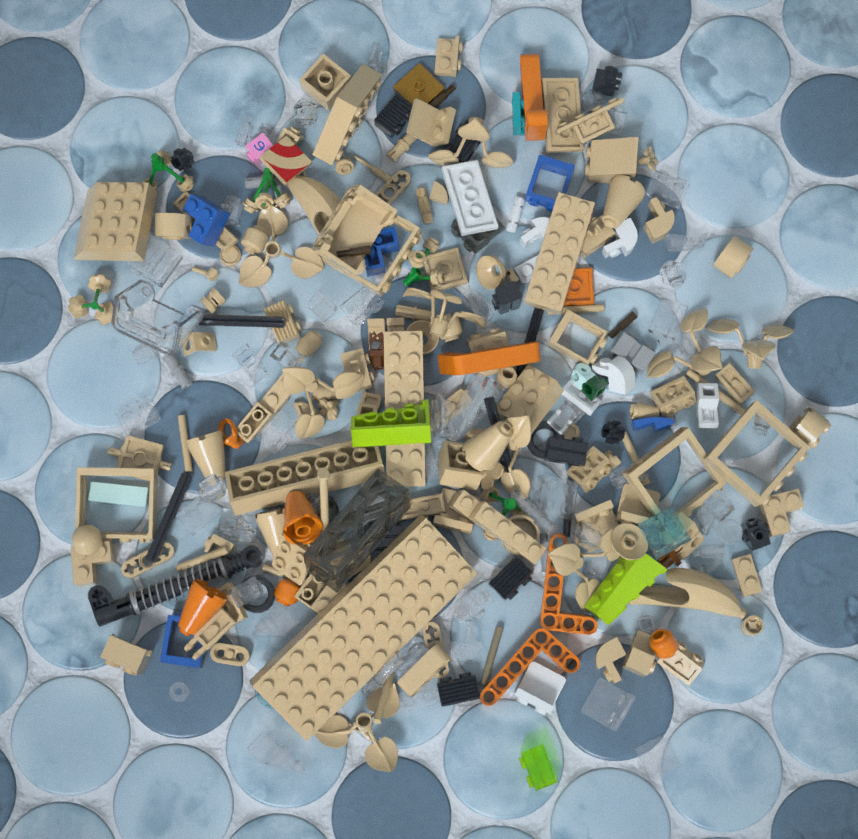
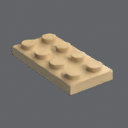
M542 78L543 109L547 110L546 153L583 152L584 144L580 145L573 128L557 136L555 134L558 125L566 121L570 124L575 121V117L581 114L578 78Z

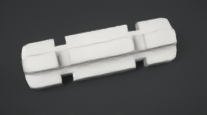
M515 197L506 231L516 232L525 201L524 198Z

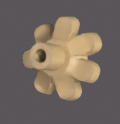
M649 146L643 150L644 157L638 158L639 165L646 164L651 171L656 170L655 165H658V160L654 158L655 153L652 151V147Z
M321 399L317 403V406L321 408L319 414L322 416L326 414L328 420L332 419L335 421L337 419L338 410L336 407L339 405L336 400L327 401L326 399Z

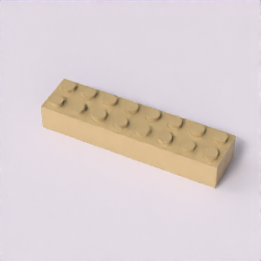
M422 331L384 332L385 410L391 407L394 410L404 408L405 404L413 403V405L422 404V400H424ZM425 443L386 445L387 487L426 486Z
M352 440L227 471L225 472L233 512L237 516L284 504L286 496L293 491L303 492L306 498L320 495V480L317 477V472L320 469H327L330 473L328 492L386 478L379 447H353Z

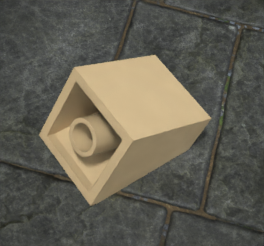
M639 137L592 140L590 147L587 146L586 158H589V164H585V175L588 176L587 182L609 184L617 175L631 177L629 180L634 181Z

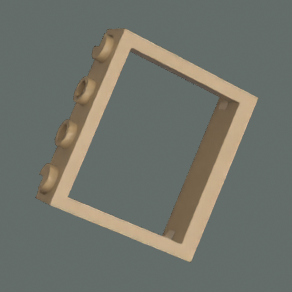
M395 214L394 224L410 232L411 235L378 286L359 275L351 274L322 257V260L325 264L382 297L384 292L387 293L389 291L394 276L397 277L400 274L401 265L409 259L413 246L420 242L422 232L420 227Z
M756 400L750 404L706 455L703 461L751 504L757 507L761 504L765 505L771 499V492L773 490L777 491L783 485L782 479L785 476L789 477L795 471L794 465L806 458L808 455L806 451L810 447ZM755 413L798 450L760 495L718 459V456Z
M680 427L622 473L652 518L659 520V528L663 530L671 529L678 522L676 516L680 512H683L687 517L691 516L694 509L705 505L709 497L720 493L722 487L727 484L717 472L703 461L707 454L688 427ZM686 440L714 482L666 519L637 477Z
M77 467L75 529L86 525L87 475L150 476L149 532L100 531L103 542H112V538H120V542H131V539H139L140 543H150V540L154 539L157 532L158 469Z

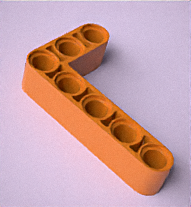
M539 53L520 54L526 141L545 140L547 110L543 109Z
M528 342L469 353H442L437 355L439 374L466 375L541 361L539 342Z
M559 532L552 534L549 539L548 552L556 548L553 545V540L556 537H561L564 540L563 544H567L565 535ZM547 553L540 613L542 627L551 631L584 635L595 633L598 626L592 615L560 611L564 576L560 575L554 566L551 565V559ZM552 576L559 578V583L555 586H551L548 583L549 578ZM555 596L557 598L556 603L548 605L546 603L547 597ZM547 615L555 618L554 622L550 625L545 624L543 621ZM566 618H572L574 624L566 627L563 625V621ZM586 620L593 621L594 624L591 629L583 627V623Z
M543 628L537 629L480 694V701L485 706L494 705L541 651L563 671L570 674L579 669L580 660L549 631ZM542 632L546 635L544 643L537 642L535 638L537 633ZM552 646L560 647V656H553L551 654ZM525 647L532 648L533 656L531 658L524 657L522 652ZM567 659H573L576 662L575 669L569 670L566 667ZM512 662L520 664L519 672H511L509 666ZM505 677L508 682L507 686L504 688L498 687L496 683L497 678ZM489 691L494 694L493 702L487 703L484 701L483 695L485 692Z

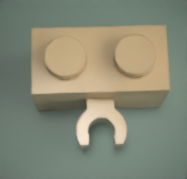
M602 216L591 219L580 254L583 259L614 239L615 231L605 226Z
M363 348L341 353L345 372L353 371L363 373L364 375L363 383L357 392L372 389L371 383L375 381L372 371L368 372L367 365L370 364L368 353L364 354Z

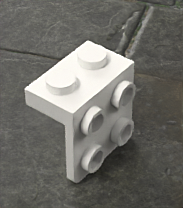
M533 661L530 663L514 696L518 697L517 702L525 706L529 703L535 706L534 710L545 716L546 713L551 714L566 679Z

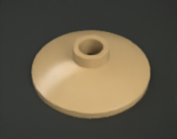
M624 523L615 527L611 533V545L622 558L638 560L646 554L648 539L639 527Z

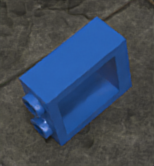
M539 154L525 201L531 206L546 207L548 211L552 212L555 199L532 193L539 170L543 169L566 176L561 193L567 194L575 165Z
M174 612V615H168L160 662L202 668L204 654L197 660L168 655L174 621L179 622L182 613ZM199 641L197 651L203 646Z

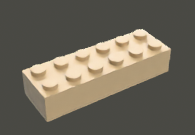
M558 192L524 300L526 305L562 315L594 213L595 202Z

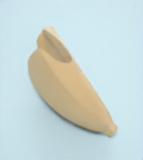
M296 176L287 186L304 209L319 236L341 199L325 184L313 178Z
M671 568L666 571V581L675 586L651 585L649 587L647 585L639 593L640 597L629 602V605H660L698 609L741 619L745 618L747 614L746 609L741 608L739 600L725 584L706 573L687 568Z

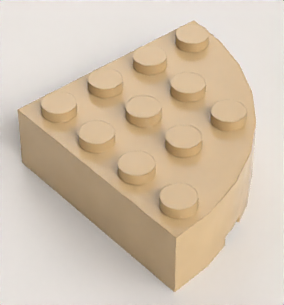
M364 64L361 65L337 96L313 152L315 157L330 165H333L336 160L339 161L344 153L343 148L348 144L350 137L352 138L356 130L360 128L363 122L361 118L366 114L370 106L368 105L382 85V82H380L381 73Z

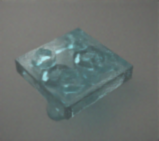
M673 506L638 525L656 559L692 540Z

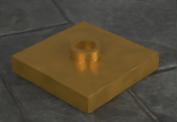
M420 63L393 86V90L396 93H399L412 104L414 99L417 98L429 104L442 91H445V88Z

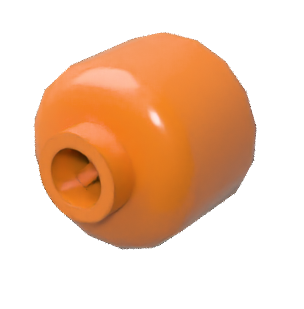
M290 578L280 579L274 591L276 601L288 607L295 605L298 599L294 596L301 586Z
M667 629L654 631L649 640L651 649L661 659L673 657L679 647L675 636Z

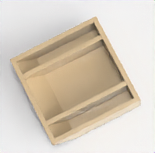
M96 182L87 190L74 254L75 260H145L157 197L156 190L149 182Z

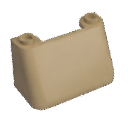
M361 184L352 185L345 192L312 246V250L351 274L358 276L366 268L365 255L338 258L336 252L367 245L371 247L382 228L387 225L391 226L396 219L395 214L398 210Z

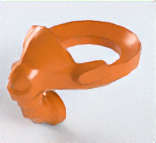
M228 418L222 419L219 423L218 431L222 430L224 445H229L235 449L240 448L244 444V440L240 436L237 438V428L234 422ZM227 423L232 427V435L229 437L224 432Z

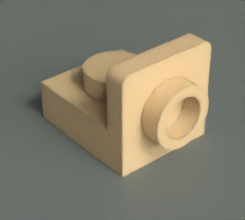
M294 126L284 127L277 142L287 135L297 146L299 141L303 140L305 136L301 134L300 129Z
M215 534L212 537L209 536L204 544V551L206 553L213 551L215 545H218L216 549L228 546L231 553L236 548L233 543Z

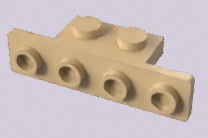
M616 97L608 101V105L603 108L600 105L591 110L592 113L586 116L584 113L574 118L575 121L570 124L566 121L558 125V129L555 131L556 136L573 128L580 145L613 130L615 126L607 111L622 105L625 99L619 100Z

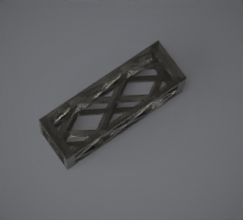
M377 469L303 553L306 571L338 593L410 509L409 489ZM391 489L398 493L397 497L390 494ZM378 496L384 498V501L371 505ZM383 508V510H381V511H379V512H376V513H373V514L364 516L366 513H369V512L375 511V510H377V509ZM377 519L366 533L362 534L363 523ZM354 527L352 538L339 542L347 531ZM351 544L350 548L333 553V550ZM345 556L336 567L331 564L332 560Z

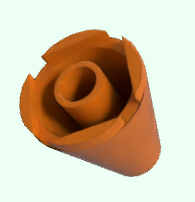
M290 492L286 496L284 538L289 543L295 545L296 542H302L303 545L310 544L320 537L321 530L323 529L322 522L303 492Z
M196 578L191 584L178 622L179 631L187 636H190V634L195 635L228 600L227 596L215 587L211 588L207 586L208 583Z

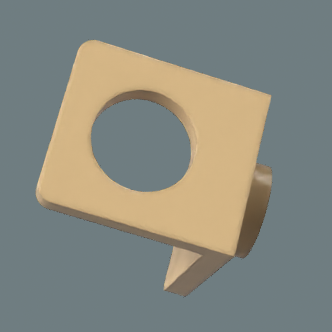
M192 332L182 338L184 356H189L196 351L214 352L217 350L214 333ZM188 340H190L191 347L189 350L187 348Z

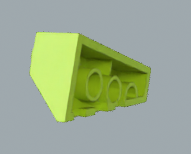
M429 399L422 400V404H405V407L400 409L387 408L382 413L374 411L352 416V446L366 447L431 443Z
M645 554L638 560H627L621 557L584 607L595 618L609 625L627 609L626 605L630 601L640 597L639 593L647 585L650 587L655 583L654 579L660 573L663 575L667 569L648 554Z

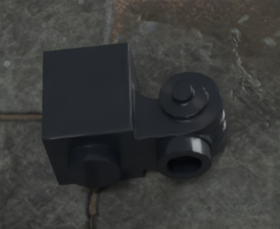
M605 66L604 70L597 68L592 93L613 97L614 91L619 90L622 72H619L613 66Z

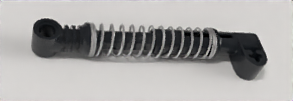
M250 545L240 551V554L238 552L235 553L236 556L232 554L231 558L229 556H220L217 560L213 559V566L210 562L206 561V568L199 564V571L192 567V574L185 570V577L181 573H177V577L171 575L168 580L163 578L161 583L156 581L155 585L149 584L148 588L141 587L140 591L135 589L126 593L125 597L113 601L111 593L101 585H95L90 588L88 599L98 626L101 627L129 615H139L142 613V610L146 609L148 611V608L152 606L155 608L157 604L162 606L163 602L168 601L169 603L170 599L175 598L177 600V597L180 595L184 597L183 591L190 590L195 578L204 582L209 581L211 586H213L212 579L216 578L218 583H220V576L227 580L236 574L235 571L239 573L240 569L244 571L245 567L246 569L257 568L263 563V554L258 547ZM251 553H257L255 560H248V556ZM99 593H102V594H103V595L100 596V598H101V600H103L105 603L108 602L107 604H104V605H102V606H99V605L102 604L101 601H99V600L97 599V598L99 597Z

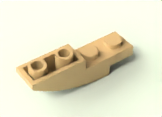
M283 374L262 400L254 405L236 427L237 435L247 443H250L289 401V397L292 394L287 393L283 387Z

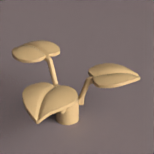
M471 117L468 124L459 128L458 134L463 139L455 153L449 150H439L427 155V158L441 166L459 163L457 157L466 139H472L482 142L485 156L482 158V162L491 168H506L515 163L512 157L506 153L491 152L489 154L487 152L485 141L490 138V133L483 126L484 120L479 117Z
M274 206L269 210H261L257 226L265 229L268 237L272 236V239L265 245V253L267 255L264 262L258 256H249L242 262L238 282L240 285L258 287L267 283L272 271L266 264L270 257L278 258L280 255L294 260L291 264V269L299 278H310L323 271L324 264L321 257L309 247H299L295 252V257L282 251L281 246L275 242L276 235L283 234L288 227L286 215Z
M407 288L403 293V297L415 296L431 300L432 319L430 323L432 326L429 333L434 336L444 337L446 329H450L456 317L474 322L485 329L486 322L483 317L464 311L455 312L449 322H447L448 318L443 316L447 301L457 304L462 303V299L455 295L445 294L438 290H431V293L416 288ZM437 298L443 299L440 315H437L435 318V301Z
M700 308L689 313L681 322V330L684 333L690 332L699 354H695L691 358V363H688L677 356H673L671 351L661 352L652 359L648 366V379L668 374L674 367V361L681 362L698 372L701 376L723 368L720 349L717 346H711L702 351L694 335V331L703 329L707 323L708 311L706 308Z
M719 319L705 327V330L708 329L719 334L737 332L744 355L747 356V367L751 369L761 368L762 360L775 349L776 344L768 341V338L781 339L795 332V329L787 326L768 325L761 330L762 334L765 335L763 340L744 342L741 331L738 328L740 326L738 321Z
M303 367L283 368V387L285 391L289 394H298L304 390L311 410V414H302L295 423L297 437L299 439L309 438L319 433L324 427L325 420L322 415L315 414L310 392L315 391L318 384L323 385L330 391H335L336 398L345 399L351 397L360 389L364 379L363 373L353 371L340 373L333 381L334 387H331L321 381L319 377L315 378L314 373L310 369Z
M529 415L509 417L504 422L511 425L513 435L507 447L510 450H515L508 471L503 472L501 476V482L505 490L511 495L518 498H528L531 488L528 475L523 470H513L512 467L518 453L521 451L520 447L527 446L531 440V421ZM473 429L468 431L464 435L465 441L484 430Z
M615 528L607 530L602 535L600 540L602 553H580L579 547L573 543L560 545L548 552L555 570L560 575L568 576L575 572L583 578L584 582L577 585L575 595L578 605L585 612H588V610L584 606L600 586V582L594 578L588 580L579 571L584 564L583 557H603L606 555L609 561L618 559L620 556L611 545V533Z
M392 683L383 718L394 716L400 706L399 696L394 683ZM383 685L375 689L367 698L366 707L371 712L376 713ZM360 713L356 718V722L353 723L349 730L348 722L345 718L333 715L314 734L322 744L336 749L345 746L348 743L347 734H350L358 727L361 732H368L374 743L366 748L365 760L367 764L375 770L392 772L396 767L398 750L395 743L388 737H383L377 742L372 733V717L375 716V713Z

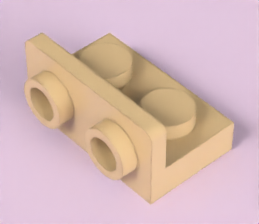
M456 35L455 39L437 38L435 75L456 77L457 70H461V59H458V53H462L463 42H459L458 35Z
M685 376L650 392L651 398L659 408L660 416L664 418L672 416L676 412L689 408L696 403L695 391Z
M592 446L587 451L585 466H572L566 473L587 493L589 490L594 489L597 483L610 473L613 466L608 457Z
M678 641L679 647L675 655L666 659L659 658L657 663L690 686L702 671L705 662L699 654L690 652L683 642Z

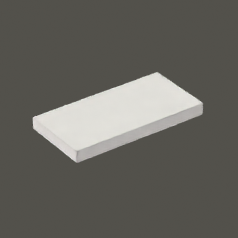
M478 160L442 166V174L461 235L465 236L498 229L499 226Z

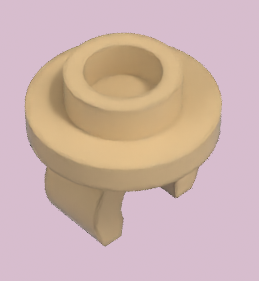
M346 155V159L336 160L335 169L338 174L346 175L353 171L354 165L349 156Z

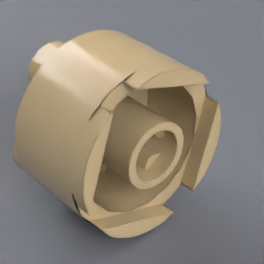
M808 406L804 409L806 412L804 416L799 414L789 429L810 448H815L820 442L819 436L822 432L826 433L831 424L823 415L811 406Z

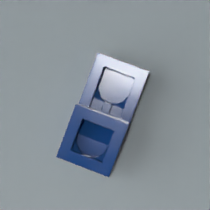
M648 417L634 420L631 425L633 431L652 426L655 433L672 427L675 422L674 419Z

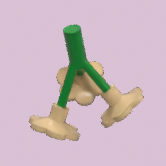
M103 274L90 276L88 287L95 292L94 300L88 303L82 295L71 297L69 299L70 305L67 308L68 312L78 319L81 316H86L88 314V307H91L94 310L97 309L95 318L102 325H106L108 322L113 323L116 319L115 315L118 313L117 308L111 302L98 304L99 294L110 291L111 280Z

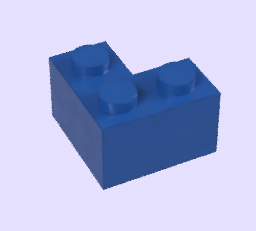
M190 194L183 211L196 220L188 236L202 245L215 247L230 213L204 196Z
M395 227L382 229L371 246L372 254L365 255L367 277L386 273L382 255L400 251Z

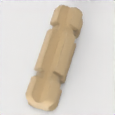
M425 188L416 189V196L419 198L418 204L423 223H432L433 217L428 197H426Z

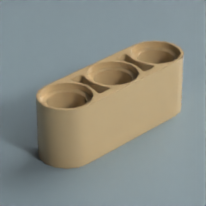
M437 643L399 679L398 685L410 698L413 697L451 660V657Z

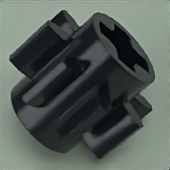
M185 147L173 151L174 155L170 158L174 168L179 169V171L183 169L187 171L192 168L191 164L194 163V157L191 151Z
M613 420L612 422L607 421L603 425L601 434L603 438H606V443L619 444V441L623 440L625 428L620 426L621 422Z

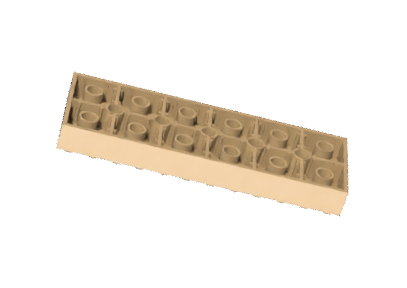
M420 515L256 673L249 682L307 741L454 598L477 573L429 520Z

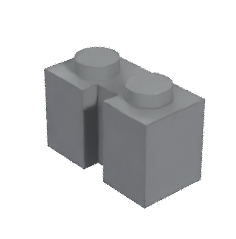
M623 333L611 350L610 356L613 358L617 356L625 358L632 365L634 371L642 376L656 353L653 352L654 349L647 344L642 346L637 343L638 339L634 335Z

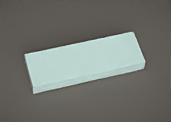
M91 482L88 501L147 508L149 488Z

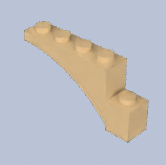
M458 490L447 505L462 517L470 520L508 545L532 564L536 565L547 549L489 504L479 502L465 490Z

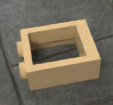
M567 310L550 338L548 346L577 363H585L588 366L590 363L594 365L599 356L596 352L599 347L603 349L608 341L606 338L607 331ZM570 322L599 337L587 359L558 343Z

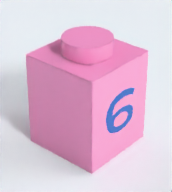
M262 133L246 145V156L252 163L255 161L259 166L263 163L259 159L260 156L274 145Z

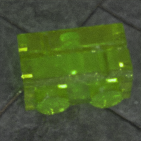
M543 744L520 753L522 757L518 759L522 769L526 768L529 774L526 777L529 788L534 787V790L537 791L558 783Z

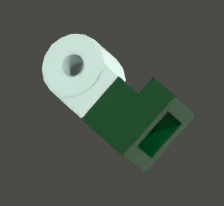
M585 363L577 364L571 374L572 382L591 401L603 394L609 385L605 378L600 379Z

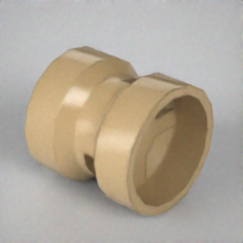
M215 288L209 291L207 297L199 300L211 314L217 310L219 305H223L226 302Z
M752 615L743 619L740 627L745 635L755 636L761 633L764 624L760 617Z

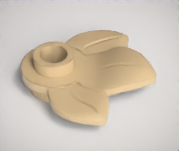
M497 463L496 467L490 472L483 470V477L481 479V487L483 489H492L494 480L502 476L504 466L500 463Z

